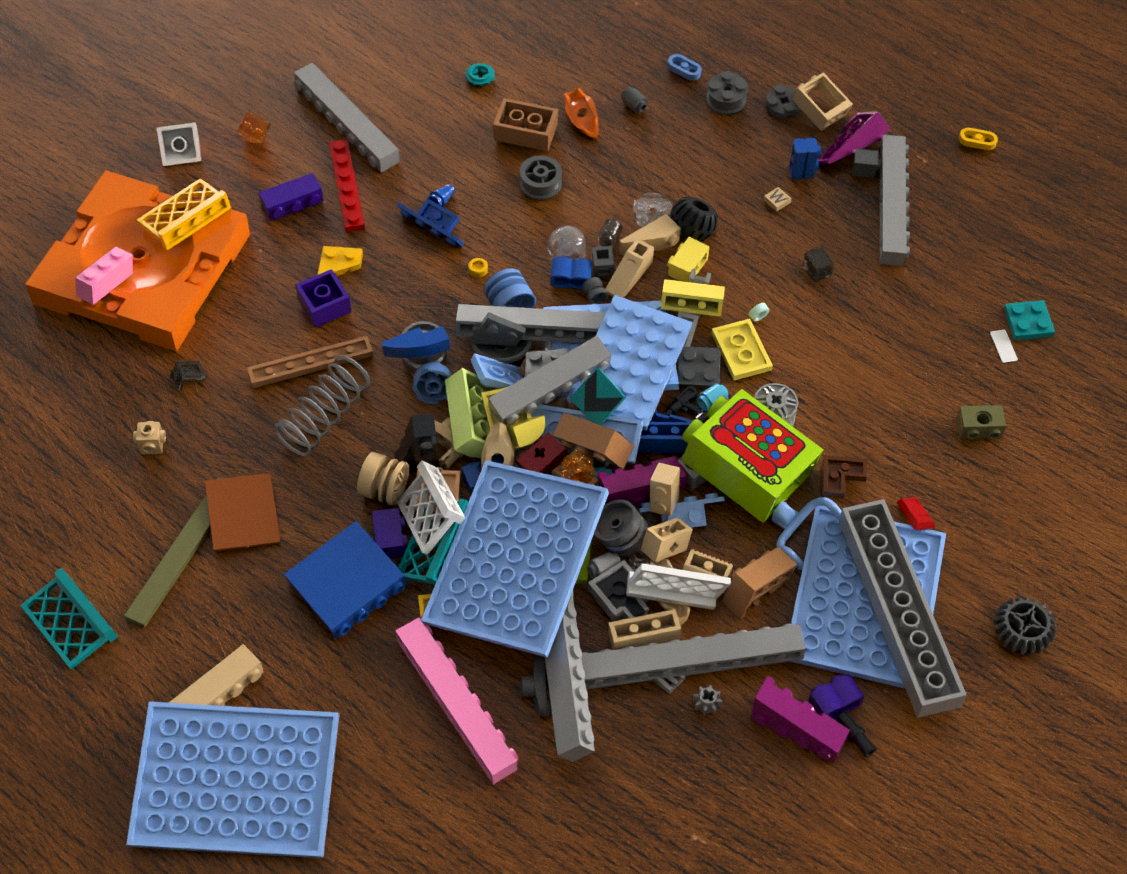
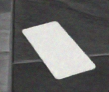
M1006 330L990 332L1002 362L1017 361L1018 358Z

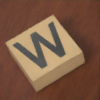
M778 187L766 194L764 201L777 212L790 204L791 198Z

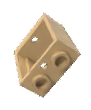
M824 72L818 76H812L806 84L801 83L795 89L796 93L792 98L821 131L844 117L853 105ZM817 89L834 108L824 113L807 94Z

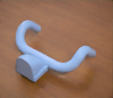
M819 497L813 499L800 512H797L786 502L782 501L773 512L771 521L784 529L777 540L776 546L797 563L796 568L798 570H802L804 562L792 549L785 546L786 541L808 514L819 506L827 507L839 521L842 510L829 498Z

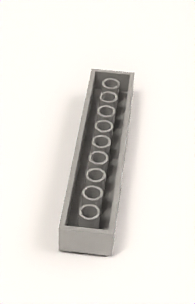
M882 499L842 508L839 519L840 527L917 718L960 708L967 696L885 500Z

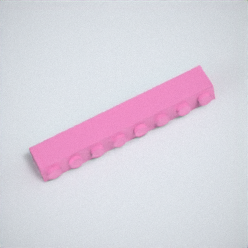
M417 618L395 630L398 644L491 783L494 785L517 771V761L519 759L513 748L509 749L505 744L506 739L501 730H496L492 725L493 719L487 711L483 712L478 696L475 693H470L465 677L457 674L454 661L451 658L447 659L441 642L439 640L435 641L432 637L433 632L430 626L423 624L421 619Z

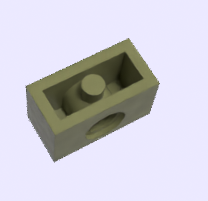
M1002 405L960 406L956 419L960 439L1002 438L1006 429Z

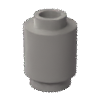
M615 552L605 553L589 560L587 566L588 574L591 578H596L620 563L621 560Z

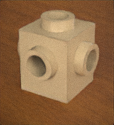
M138 422L137 431L133 432L134 444L138 445L140 454H162L163 443L166 442L165 430L161 429L160 422Z

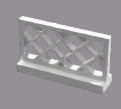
M421 461L417 466L420 472L419 475L397 501V504L422 553L428 555L454 522L461 524L465 516L439 469ZM430 493L429 501L426 502L427 495ZM418 495H420L419 503L416 504V503H417V499H418ZM410 499L409 506H406L407 501ZM437 505L436 512L433 514L434 506ZM427 507L426 515L423 516L424 508ZM417 509L416 517L413 518L414 512ZM441 518H444L445 521L440 526ZM431 520H434L432 529H429ZM421 522H424L422 531H420ZM428 535H430V539L426 543Z
M642 563L635 572H629L626 596L713 610L716 607V599L730 585L731 578Z

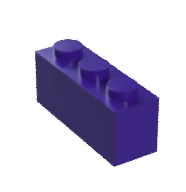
M313 173L259 192L261 206L269 221L324 201L322 188Z

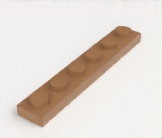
M368 336L247 367L252 387L256 388L327 369L328 364L334 363L335 356L343 355L355 361L372 357L373 350ZM338 359L337 361L338 365L350 363L345 359Z

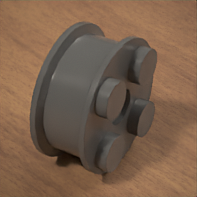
M730 71L713 76L707 84V105L719 114L731 115L740 112L747 103V82L741 76Z
M534 156L525 160L520 167V188L522 192L530 199L545 200L556 196L562 187V168L560 164L548 156Z

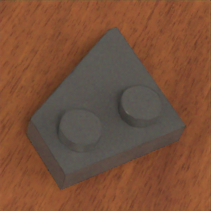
M488 312L472 335L471 343L516 346L524 336L526 327Z

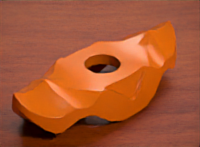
M581 89L565 93L563 96L565 111L572 124L588 137L596 139L599 129L598 115L592 98L587 96ZM580 111H587L584 117H578Z

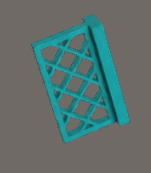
M459 499L457 503L464 514L468 501L466 499ZM427 507L424 508L423 516L426 515ZM431 520V523H430L431 528H432V526H433V521H434V520ZM421 522L420 531H422L424 522ZM454 522L434 546V548L438 546L435 555L431 557L429 553L426 555L428 560L418 565L417 560L425 554L421 550L414 554V549L418 546L414 535H412L398 566L406 580L429 583L435 586L460 524ZM413 563L414 569L404 573L407 566ZM430 566L426 576H422L421 571Z
M60 568L54 573L57 577L20 606L72 670L109 640L112 643L118 638V635L71 577ZM58 585L61 588L59 597H49L50 591ZM36 602H43L41 612H32L29 608ZM48 602H58L56 612H46ZM63 602L73 603L71 613H61ZM45 617H55L53 628L43 626ZM60 617H70L68 628H58ZM75 618H85L84 628H74ZM57 632H67L65 643L55 642ZM72 633H82L81 643H70ZM88 633H97L100 638L94 643L86 644ZM69 648H79L78 656L70 661L68 658Z

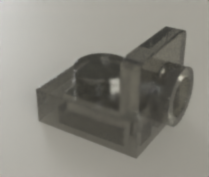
M199 360L177 361L170 373V379L177 390H182L184 382L204 381L206 377Z

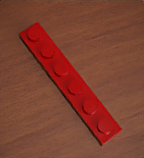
M348 139L329 142L345 231L364 230L365 224Z

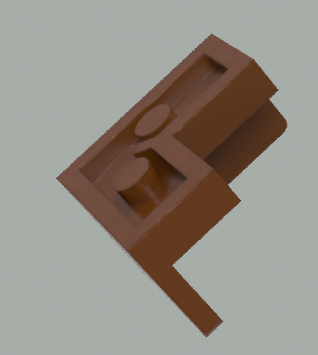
M824 455L820 471V497L844 498L845 480L866 482L867 459Z

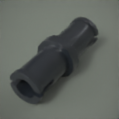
M848 712L842 713L836 719L838 723L850 730L847 737L851 743L854 742L865 758L871 756L877 750L876 746L864 734L865 730L855 723Z

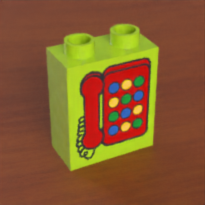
M741 389L729 401L720 396L708 410L707 417L709 419L705 423L697 418L687 427L682 440L688 443V446L681 461L764 523L773 514L777 506L782 501L785 502L811 475L824 449Z

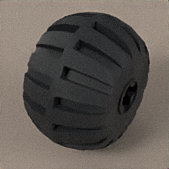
M686 196L681 198L672 207L670 218L681 228L680 235L684 238L690 237L699 242L704 241L717 228L718 215L716 210L710 204L696 197Z

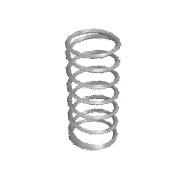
M343 355L335 356L334 363L328 364V371L333 378L324 374L319 375L318 381L323 389L317 386L308 387V392L314 401L307 397L298 398V403L305 413L316 421L327 424L325 432L319 433L313 421L302 411L296 408L288 409V414L296 425L304 431L317 436V441L314 444H309L304 434L291 422L279 419L278 423H275V434L289 450L301 456H310L312 453L311 448L317 447L321 443L320 436L328 435L330 433V425L338 424L340 414L347 413L350 410V403L357 402L360 398V392L366 391L370 387V378L367 372L355 360ZM338 359H345L359 368L365 376L366 385H358L352 375L337 364ZM331 367H335L340 376L352 386L341 381L334 374ZM322 378L332 382L345 398L338 396L327 388L322 382ZM342 386L356 391V397L350 400ZM312 389L323 394L335 409L322 403L313 394ZM331 396L340 401L347 402V407L340 411ZM302 400L314 406L325 420L312 414L303 405ZM316 403L328 411L337 413L336 420L330 422L324 411ZM292 411L302 416L314 431L302 425L293 416ZM278 426L289 439L307 447V453L298 451L288 444L280 435L277 429ZM284 427H286V428L292 430V431H293L295 434H297L304 442H302V441L298 440L297 438L293 437L289 432L286 431V429H285Z

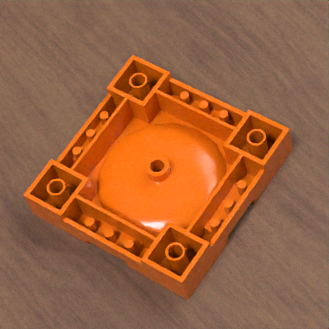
M105 170L76 211L78 218L63 239L55 241L25 285L33 305L67 316L70 313H74L138 334L142 341L177 352L196 322V313L227 264L229 262L233 263L249 238L250 230L247 215L229 209L186 239L166 250L162 246L161 241L138 224L137 219L171 198L172 195L159 192L158 186ZM197 198L192 199V201H201ZM181 199L178 202H187V200ZM177 208L176 212L185 211L186 208ZM166 209L163 212H171L172 209ZM163 218L160 222H169L170 218ZM150 219L146 223H155L156 219ZM118 247L132 254L133 274L94 305L76 296V277L109 251Z

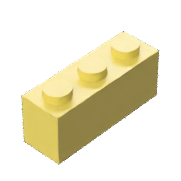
M664 279L660 309L721 317L725 287Z

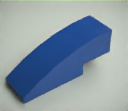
M443 326L425 333L418 327L382 342L381 346L385 357L415 358L449 350L450 342Z

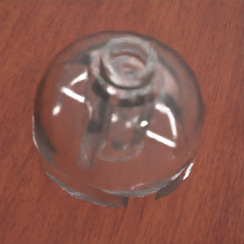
M563 225L556 228L548 238L550 258L552 260L554 257L560 256L572 260L584 258L586 254V238L577 227L571 225Z

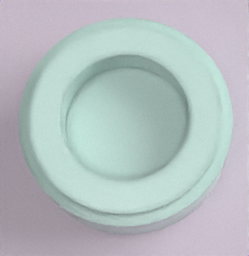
M760 303L750 310L749 316L753 321H759L769 313V308L765 303Z

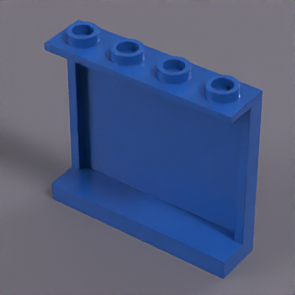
M357 521L284 574L293 590H297L328 627L335 639L347 634L352 626L364 621L372 611L384 606L389 598L393 595H398L407 586L404 574Z

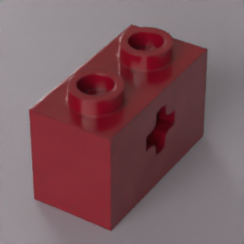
M548 432L536 440L531 448L523 451L516 461L518 468L550 475L553 469L568 459L566 448Z

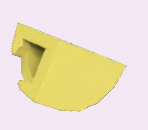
M545 416L532 417L507 426L510 435L515 436L516 445L519 448L531 444L540 438L546 424Z

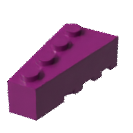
M676 456L651 461L645 467L641 464L633 465V468L628 471H623L620 468L613 471L614 474L606 475L605 472L598 473L597 479L599 480L598 486L607 488L609 491L605 504L613 500L622 499L629 501L637 508L641 506V503L650 501V479L658 463L680 467L679 491L685 488L687 475Z
M767 676L755 697L750 718L756 724L774 730L780 737H787L795 741L799 747L814 751L820 758L835 762L847 740L850 730L825 713L817 714L813 705L807 701L799 702L791 696L792 691L786 687L781 690L773 684L775 680Z

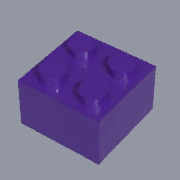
M332 269L295 284L298 301L314 327L352 312L350 297Z

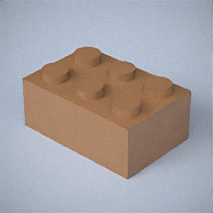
M503 98L493 123V140L548 152L558 126V109Z

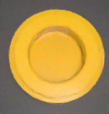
M482 258L472 259L468 264L469 274L475 278L484 277L488 273V263Z

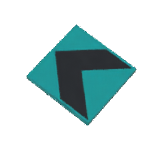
M597 367L570 399L591 422L602 425L626 397L603 371Z

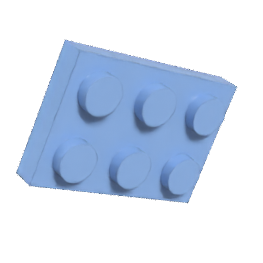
M475 353L471 358V363L480 383L485 387L507 388L524 378L518 366L505 364Z

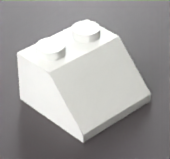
M196 122L156 128L163 166L201 161Z

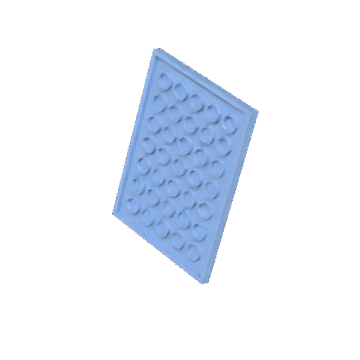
M485 460L464 512L465 519L458 527L421 621L423 624L548 658L608 497V489Z
M819 506L815 508L791 620L793 625L800 624L805 645V655L802 660L790 662L905 688L839 521L827 507ZM894 522L933 614L946 533L930 529L915 531L912 525Z
M149 702L126 845L128 847L323 858L339 713Z

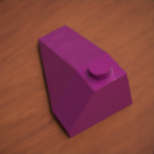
M878 111L858 112L842 128L844 133L836 136L834 139L836 143L826 149L818 162L819 164H831L854 153L855 149H863L875 142H879L890 128Z

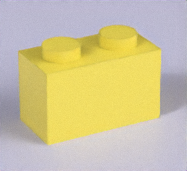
M688 237L684 243L679 245L675 256L670 257L667 263L669 267L668 276L682 282H689L691 270L695 269V275H697L708 260L710 246Z

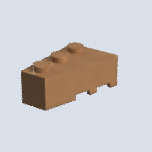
M563 413L552 435L566 449L572 447L583 455H591L597 460L605 461L624 469L634 448L617 431L567 413Z
M779 547L772 551H766L761 558L753 559L746 567L738 568L733 572L731 576L732 581L722 599V603L741 620L746 615L745 612L749 606L753 604L756 607L761 603L760 597L767 592L771 595L791 578L797 563Z

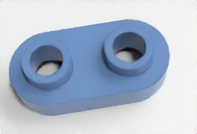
M680 54L671 55L668 59V68L672 72L688 80L700 78L702 68L698 63Z

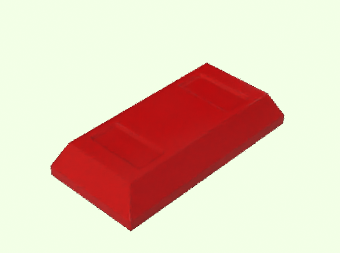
M917 497L904 498L897 501V505L915 531L935 528L933 520Z

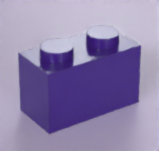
M399 508L372 511L376 544L389 558L403 557L404 548H407L408 543L407 535H402L401 529H406L404 516L399 515Z

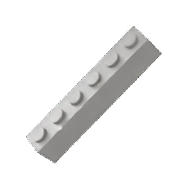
M597 335L491 396L488 399V406L499 422L504 425L507 423L511 425L524 413H532L541 403H549L556 397L555 395L560 392H568L579 381L581 383L584 382L597 367L604 371L609 367L611 354Z

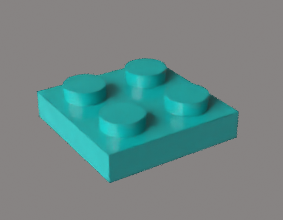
M1044 300L1005 304L1003 309L1014 341L1054 336L1055 330Z

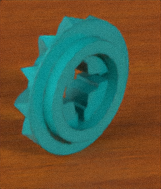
M473 64L466 70V79L469 84L473 83L474 87L477 85L483 87L484 84L490 85V82L494 81L495 71L488 64Z

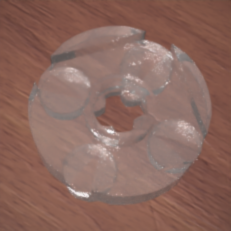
M653 192L643 194L642 198L636 199L633 204V215L639 226H646L665 214L670 217L672 204L669 200L667 201L663 195Z

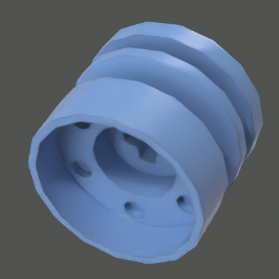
M504 269L489 278L484 286V294L492 306L534 308L536 305V297L517 269Z

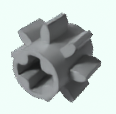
M712 685L706 688L700 686L699 694L693 695V701L697 702L695 710L699 709L703 712L704 716L706 713L711 712L716 714V707H721L722 700L718 699L720 691L712 689Z

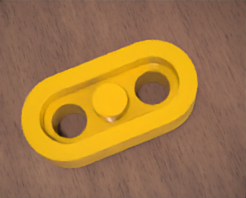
M964 128L959 135V142L962 145L983 150L994 149L998 141L996 134L993 132L974 128Z

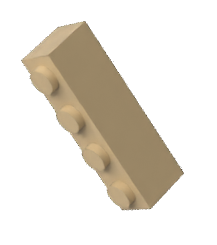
M243 644L169 703L224 706L229 699L240 695L244 687L256 682L264 672L262 664Z

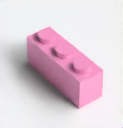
M118 247L113 248L76 277V296L94 305L133 274L132 254Z

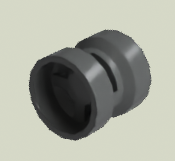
M592 277L582 285L585 294L588 295L590 304H602L608 298V293L602 288L603 283L598 277Z

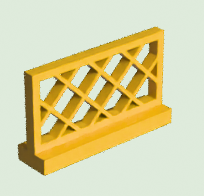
M200 178L138 218L137 222L161 241L162 246L166 250H169L231 209L227 194L223 190L218 192ZM200 187L204 188L203 191L194 192ZM202 197L201 201H192L193 198ZM183 198H188L187 202H178ZM177 208H186L185 211L176 212ZM166 209H172L171 212H163ZM170 218L169 222H160V220ZM150 219H156L155 223L146 222Z

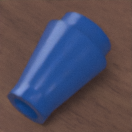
M447 184L431 192L428 199L444 207L455 193V189L452 185Z

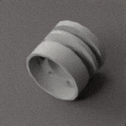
M779 383L766 384L760 387L754 398L791 426H794L798 408V398L795 392L786 385Z

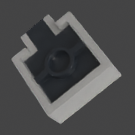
M625 560L588 582V592L612 622L648 615L649 611L646 605L650 601L649 599L626 596L628 574L634 571Z

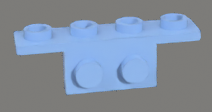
M718 493L706 494L705 499L697 500V496L684 497V502L677 503L671 516L660 514L661 523L678 517L691 528L706 526L704 504L725 501L724 497H718ZM650 502L641 503V508H636L639 513L650 511Z

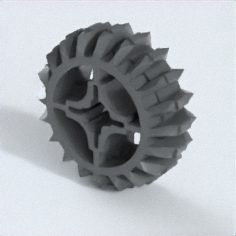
M1018 596L1015 600L1010 598L1007 603H1002L999 610H997L993 625H995L994 633L999 634L998 641H1005L1004 647L1009 645L1012 647V653L1017 649L1020 650L1021 656L1026 651L1031 656L1035 651L1040 653L1044 648H1048L1054 640L1057 626L1054 625L1056 618L1051 617L1052 610H1045L1046 604L1041 606L1038 604V598L1032 602L1029 596L1025 597L1024 600ZM1025 621H1027V625L1023 630L1022 628L1024 626Z

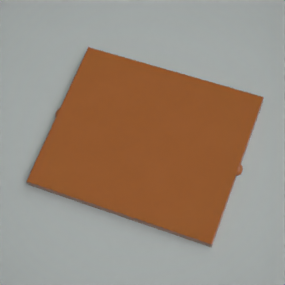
M270 473L205 481L214 552L280 544Z

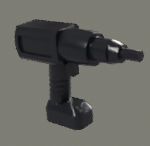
M687 386L662 413L666 416H670V414L677 415L682 410L685 413L688 411L696 416L694 420L698 418L705 423L709 419L707 411L701 410L692 404L698 397L697 390L692 386Z

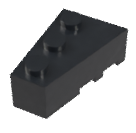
M434 413L411 416L405 429V436L400 440V447L394 453L395 459L399 462L404 461L409 464V474L417 473V466L421 461L439 467Z

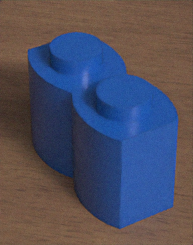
M564 256L554 257L552 260L550 285L557 288L571 287L583 290V283L591 278L592 261L585 258L572 260Z

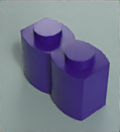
M838 675L830 681V684L824 686L820 684L811 690L808 702L813 705L817 714L825 713L832 719H835L842 713L850 712L862 705L865 696L850 675Z

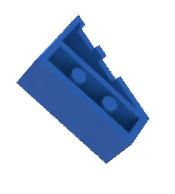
M655 410L647 431L642 429L637 453H685L688 443L682 440V436L693 420L672 414L666 416L657 413V410Z

